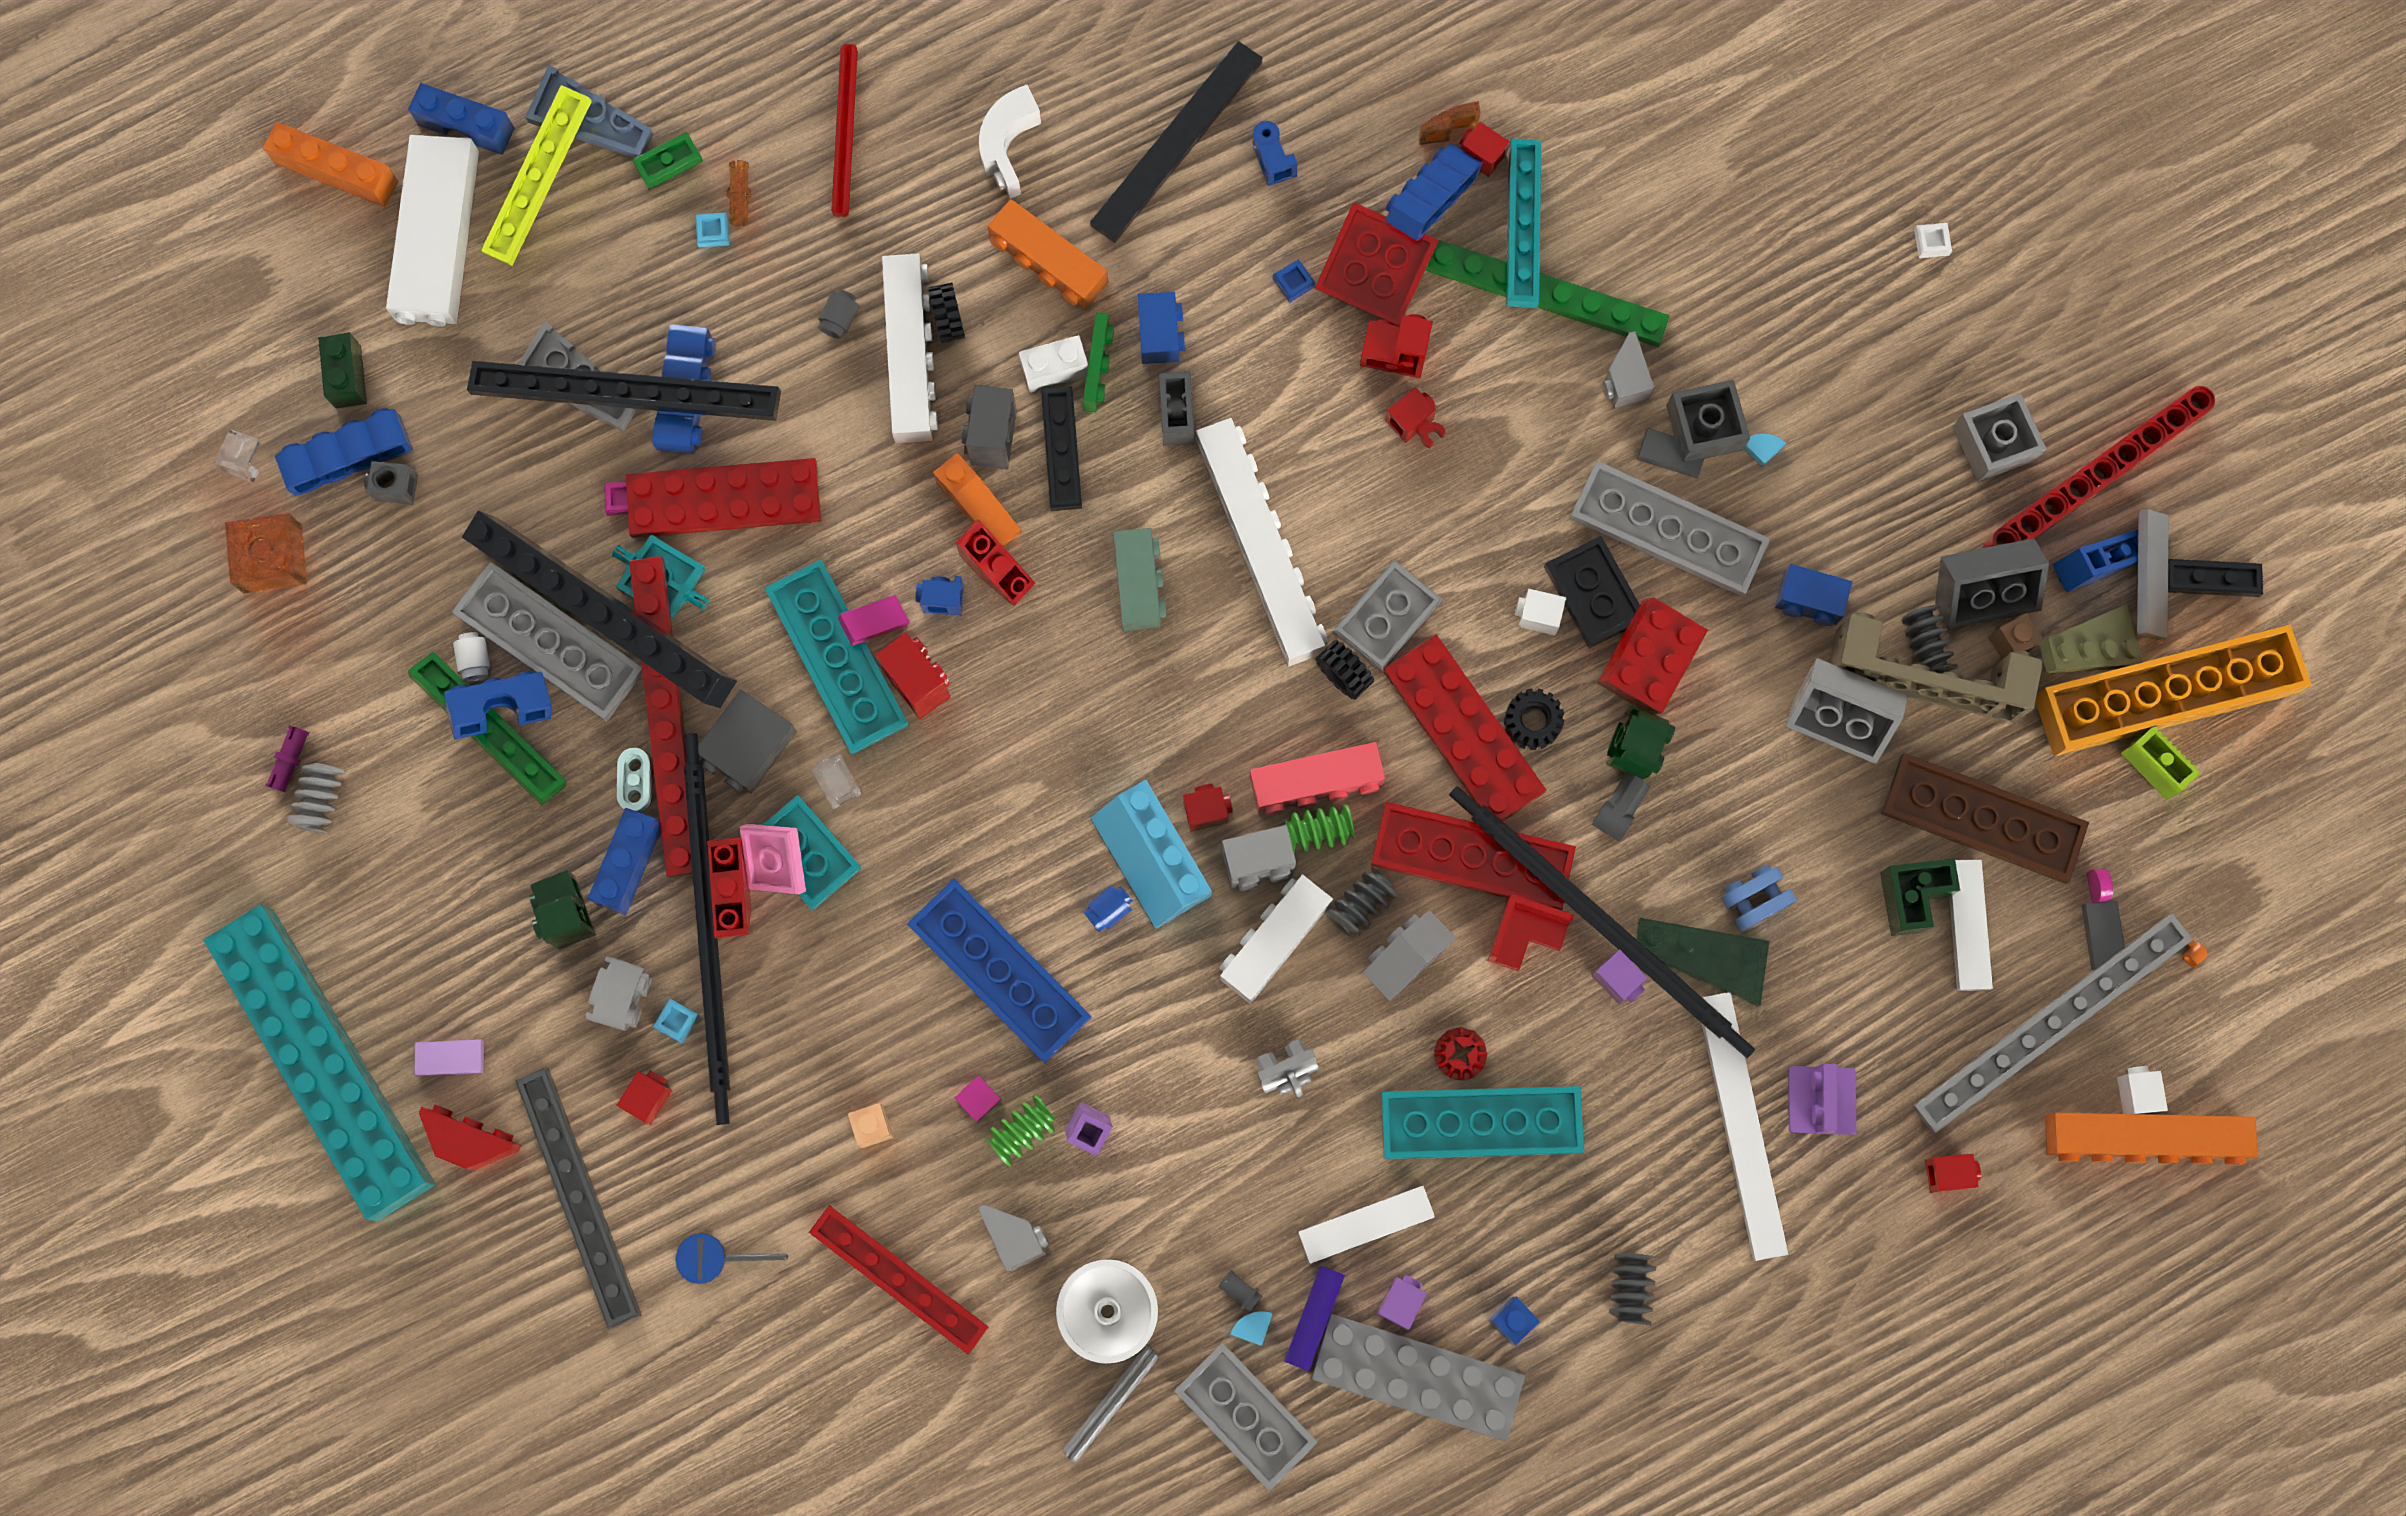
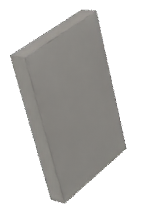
M1393 560L1333 629V633L1380 672H1383L1384 668L1389 665L1442 603L1443 599Z

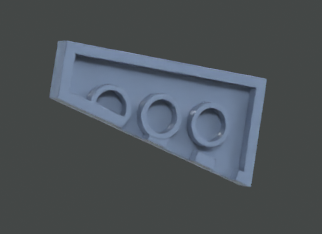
M548 65L525 117L528 123L541 127L562 85L589 97L592 101L574 137L575 139L632 158H636L646 152L653 135L651 128L621 109L614 108L606 103L602 97L592 94L572 78L565 77L556 68Z

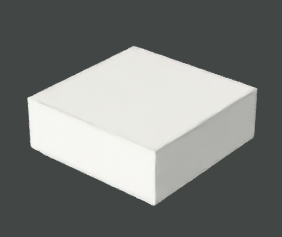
M1948 223L1916 226L1914 232L1919 258L1949 256L1951 254L1952 247Z

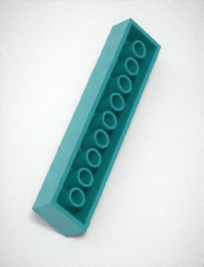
M260 904L203 939L365 1219L378 1222L435 1186L436 1184L276 912Z

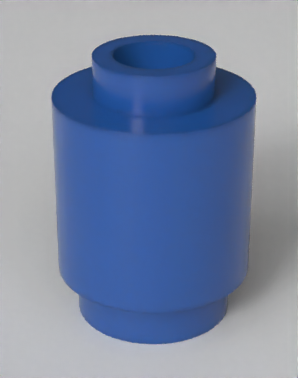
M1111 885L1087 904L1089 908L1083 913L1098 932H1101L1104 928L1110 929L1132 911L1129 904L1133 900L1121 886L1115 889Z

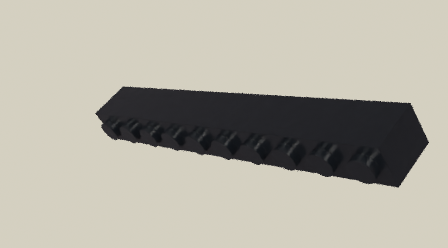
M478 510L464 532L463 539L702 703L721 708L736 684V679L499 518Z

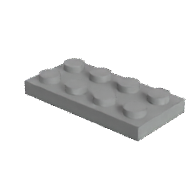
M1223 1342L1174 1390L1269 1491L1318 1443Z

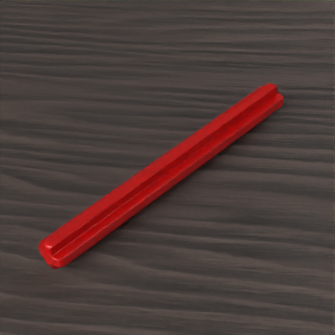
M843 44L840 47L831 208L833 216L847 217L849 215L858 55L857 47L854 44Z

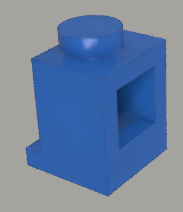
M936 576L932 577L931 580H922V584L917 583L916 602L920 603L923 613L961 616L964 592L962 577L955 576V581L950 582V579L946 577Z

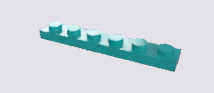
M1511 138L1509 144L1506 306L1537 308L1539 304L1540 140Z

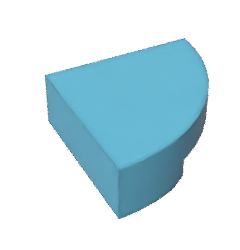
M1756 434L1750 436V440L1744 449L1763 467L1786 445V442L1771 434Z
M1260 1311L1244 1316L1234 1325L1230 1335L1262 1346L1273 1313Z

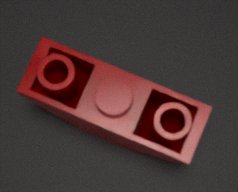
M977 519L956 542L959 556L978 577L1011 605L1015 606L1035 584L1031 577L980 520Z
M741 838L707 841L714 938L748 935L751 899Z
M434 1104L432 1110L421 1107L419 1111L435 1157L462 1168L475 1171L515 1154L520 1150L521 1145L512 1142L514 1135L496 1128L493 1134L481 1130L484 1123L466 1116L463 1122L451 1118L453 1111Z

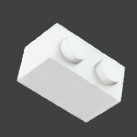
M1079 335L1019 352L1020 363L1029 393L1087 377L1088 363Z

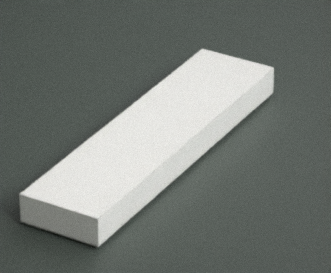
M1955 860L1961 891L1950 896L1949 903L1957 991L1991 990L1993 985L1982 860Z
M1420 1186L1299 1231L1298 1234L1309 1264L1435 1218L1424 1186Z

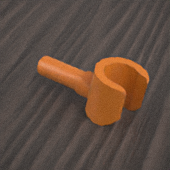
M2192 940L2186 945L2188 950L2182 957L2188 965L2195 968L2206 958L2207 950L2203 945Z

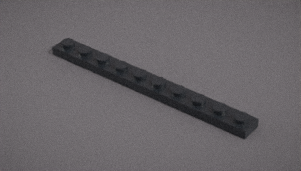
M472 361L467 391L471 395L771 421L777 420L781 390L778 386Z

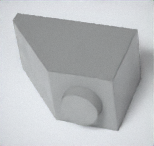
M1636 331L1628 334L1602 383L1604 395L1607 400L1611 399L1614 408L1650 399L1655 389Z

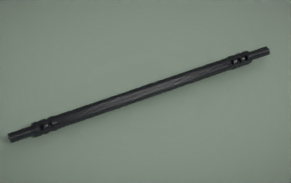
M697 733L684 734L687 766H684L710 1092H714L716 1125L730 1124L727 1091H730L719 948L718 939L714 938L707 845V841L710 840L704 767L700 764L698 735Z
M1458 786L1450 792L1449 796L1473 816L1471 818L1473 822L1618 950L1620 949L1637 967L1719 1039L1723 1037L1745 1058H1748L1755 1051V1048L1731 1028L1732 1023L1485 805L1481 807Z

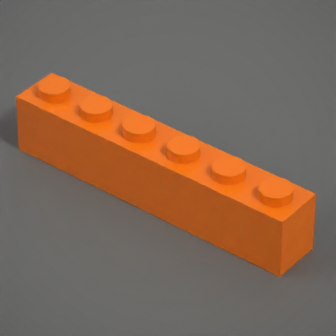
M2052 1113L2045 1115L2047 1155H2058V1161L2078 1162L2079 1156H2092V1162L2099 1163L2113 1162V1157H2125V1163H2146V1157H2158V1163L2178 1164L2179 1158H2191L2192 1164H2213V1159H2224L2225 1165H2246V1159L2258 1157L2256 1117Z

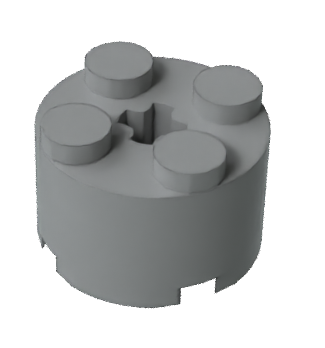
M607 956L604 961L609 966L607 969L600 968L588 1002V1004L595 1005L593 1013L586 1012V1019L627 1031L629 1026L636 1028L642 1009H639L637 1005L641 995L645 997L648 995L652 978L647 974V968Z

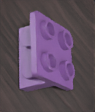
M1821 1064L1817 1067H1789V1132L1837 1135L1856 1134L1855 1069L1837 1068V1064Z

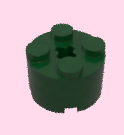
M1631 705L1624 713L1629 716L1628 720L1624 724L1619 722L1614 731L1607 751V756L1612 757V759L1607 760L1606 765L1644 780L1649 778L1651 773L1657 774L1660 771L1664 762V756L1661 755L1664 745L1670 743L1675 732V726L1670 725L1667 719Z

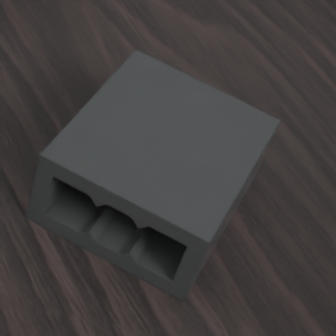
M740 689L698 745L699 758L701 759L700 764L713 775L717 770L727 777L724 782L736 791L741 792L744 788L752 794L797 731L791 723Z

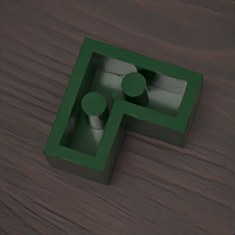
M1955 858L1894 865L1880 872L1891 936L1923 933L1934 927L1929 899L1950 897L1961 891Z
M566 870L530 884L533 894L529 895V899L536 918L532 920V926L539 939L543 938L547 944L549 943L557 949H562L596 935L575 875Z

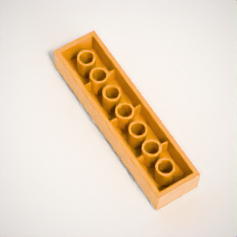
M2286 625L2045 687L2037 693L2035 703L2053 756L2056 757L2137 736L2152 727H2158V730L2295 695L2310 687L2312 683L2291 625Z

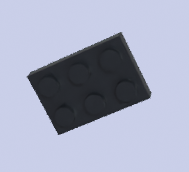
M1602 536L1545 563L1544 568L1559 595L1566 597L1565 606L1589 649L1626 631L1640 604Z

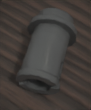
M1232 1270L1218 1286L1242 1305L1240 1309H1247L1249 1312L1255 1308L1263 1297L1258 1293L1259 1289L1257 1287L1255 1289L1250 1287L1234 1274Z

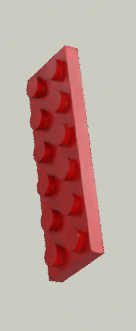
M816 458L626 474L628 523L631 538L821 522Z
M1437 634L1384 668V674L1471 798L1481 807L1485 805L1498 818L1504 821L1547 791Z
M1385 802L1371 866L1504 898H1509L1511 894L1558 910L1563 909L1564 901L1475 822ZM1517 833L1569 879L1576 846Z

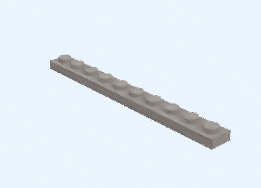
M2173 913L2167 915L1914 1104L1912 1108L1932 1133H1936L2190 943L2193 938Z

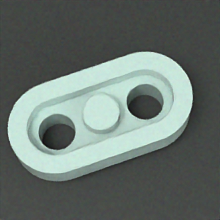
M629 748L621 753L617 761V801L623 809L628 808L641 813L649 807L652 800V761L643 750ZM634 762H641L639 770H631V765ZM634 793H640V800L632 803L630 800L631 796Z

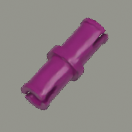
M291 725L288 727L289 730L280 752L275 753L274 758L277 760L265 785L285 793L295 766L300 765L301 760L298 758L310 733Z

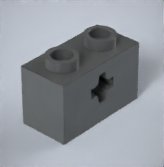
M1159 373L1163 446L1194 444L1191 373Z

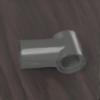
M1626 773L1615 789L1611 799L1605 802L1591 825L1620 842L1635 818L1633 817L1634 813L1651 787L1641 778Z

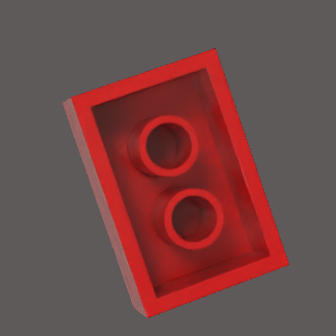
M1654 597L1643 600L1597 684L1640 709L1655 715L1662 714L1708 629Z

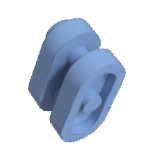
M1769 864L1751 873L1754 879L1743 884L1741 880H1738L1723 889L1726 895L1721 897L1726 908L1730 909L1737 905L1742 916L1734 920L1741 932L1798 901L1791 889L1781 893L1776 883L1784 878L1778 867L1771 869ZM1765 890L1770 900L1753 908L1748 899Z

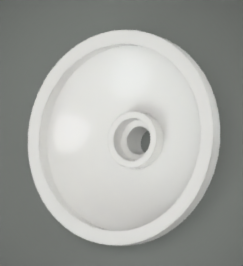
M1098 1260L1082 1266L1067 1279L1058 1297L1056 1317L1062 1337L1074 1352L1093 1362L1116 1363L1134 1356L1148 1343L1157 1324L1158 1304L1150 1282L1136 1268L1117 1260ZM1105 1305H1111L1114 1308V1315L1111 1318H1105L1102 1315V1308Z

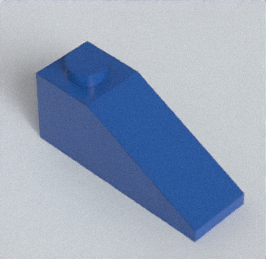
M2138 529L2078 548L2052 564L2066 592L2088 586L2137 565Z

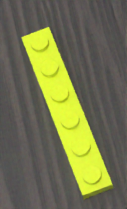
M560 86L481 251L485 255L513 266L592 102L589 97L565 86Z

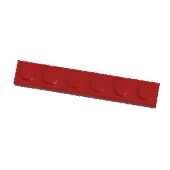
M829 1205L808 1232L967 1355L972 1352L989 1329L988 1325Z

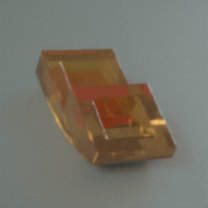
M1479 101L1447 109L1426 121L1420 128L1419 145L1450 141L1452 129L1476 126L1481 113Z

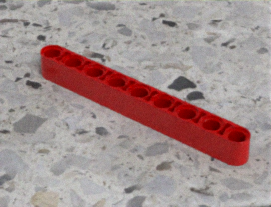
M2196 386L1998 528L1985 541L1983 548L1997 546L1996 540H2001L2007 544L2033 538L2037 539L2198 422L2214 407L2215 395L2204 386ZM2191 400L2196 401L2200 409L2194 407ZM2167 417L2175 421L2176 427L2168 422ZM2143 435H2147L2148 437H2150L2152 440V444L2147 443L2144 440ZM2118 452L2124 453L2128 458V462L2122 460ZM2094 469L2101 471L2104 479L2098 478L2094 473ZM2070 487L2076 488L2080 493V497L2074 496L2070 491ZM2045 505H2051L2055 509L2056 515L2050 514L2046 510ZM2021 522L2030 525L2032 532H2026L2021 527Z

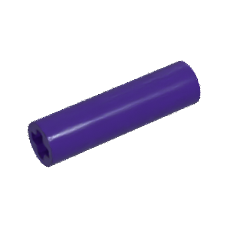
M1323 1266L1319 1267L1284 1362L1310 1371L1345 1275Z

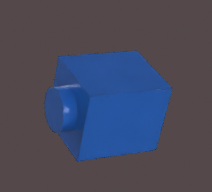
M1517 1296L1511 1297L1488 1320L1511 1345L1515 1346L1540 1323Z

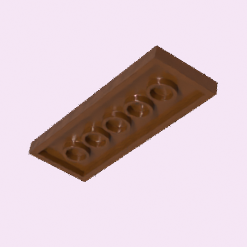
M1903 753L1900 757L1881 812L1884 816L2065 884L2071 880L2089 825L2088 821Z

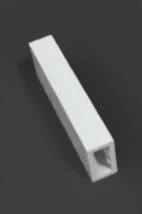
M410 135L386 304L387 311L398 323L413 325L415 322H427L429 325L443 327L446 324H457L479 150L471 138Z

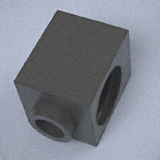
M372 461L370 471H367L365 474L364 487L366 492L375 501L413 505L418 474L410 465ZM395 478L392 486L384 488V483L388 479Z

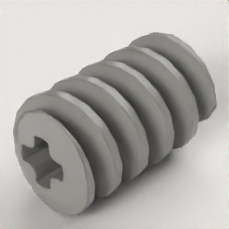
M320 763L304 765L301 771L309 777L299 778L298 784L305 788V790H297L294 795L302 802L292 803L291 809L299 815H291L287 821L300 829L328 834V832L320 828V825L331 824L332 820L323 814L324 812L335 810L333 806L327 803V800L338 799V795L330 789L331 787L342 785L341 782L334 778V775L345 774V770Z

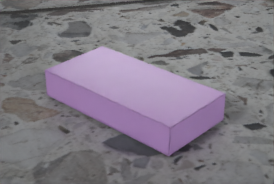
M484 1040L415 1042V1076L484 1074Z

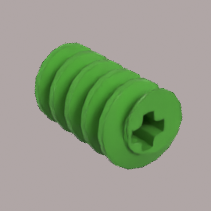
M1347 804L1342 805L1340 814L1334 806H1330L1328 816L1325 815L1322 808H1317L1315 818L1312 817L1309 810H1304L1302 820H1300L1296 812L1291 813L1289 822L1285 818V825H1287L1294 854L1296 845L1299 843L1304 852H1308L1309 843L1312 841L1316 849L1321 850L1322 840H1326L1329 847L1333 848L1335 838H1339L1343 846H1346L1348 836H1352L1353 840L1355 839L1351 811Z
M1036 1094L1032 1096L1035 1104L1034 1107L1025 1102L1022 1104L1024 1115L1012 1111L1013 1123L1005 1119L1001 1120L1002 1132L994 1127L990 1128L993 1139L989 1140L986 1138V1140L1007 1166L1013 1165L1011 1153L1019 1158L1023 1157L1022 1145L1030 1150L1034 1148L1032 1137L1041 1142L1045 1140L1042 1129L1050 1133L1055 1132L1053 1121L1057 1122V1120Z

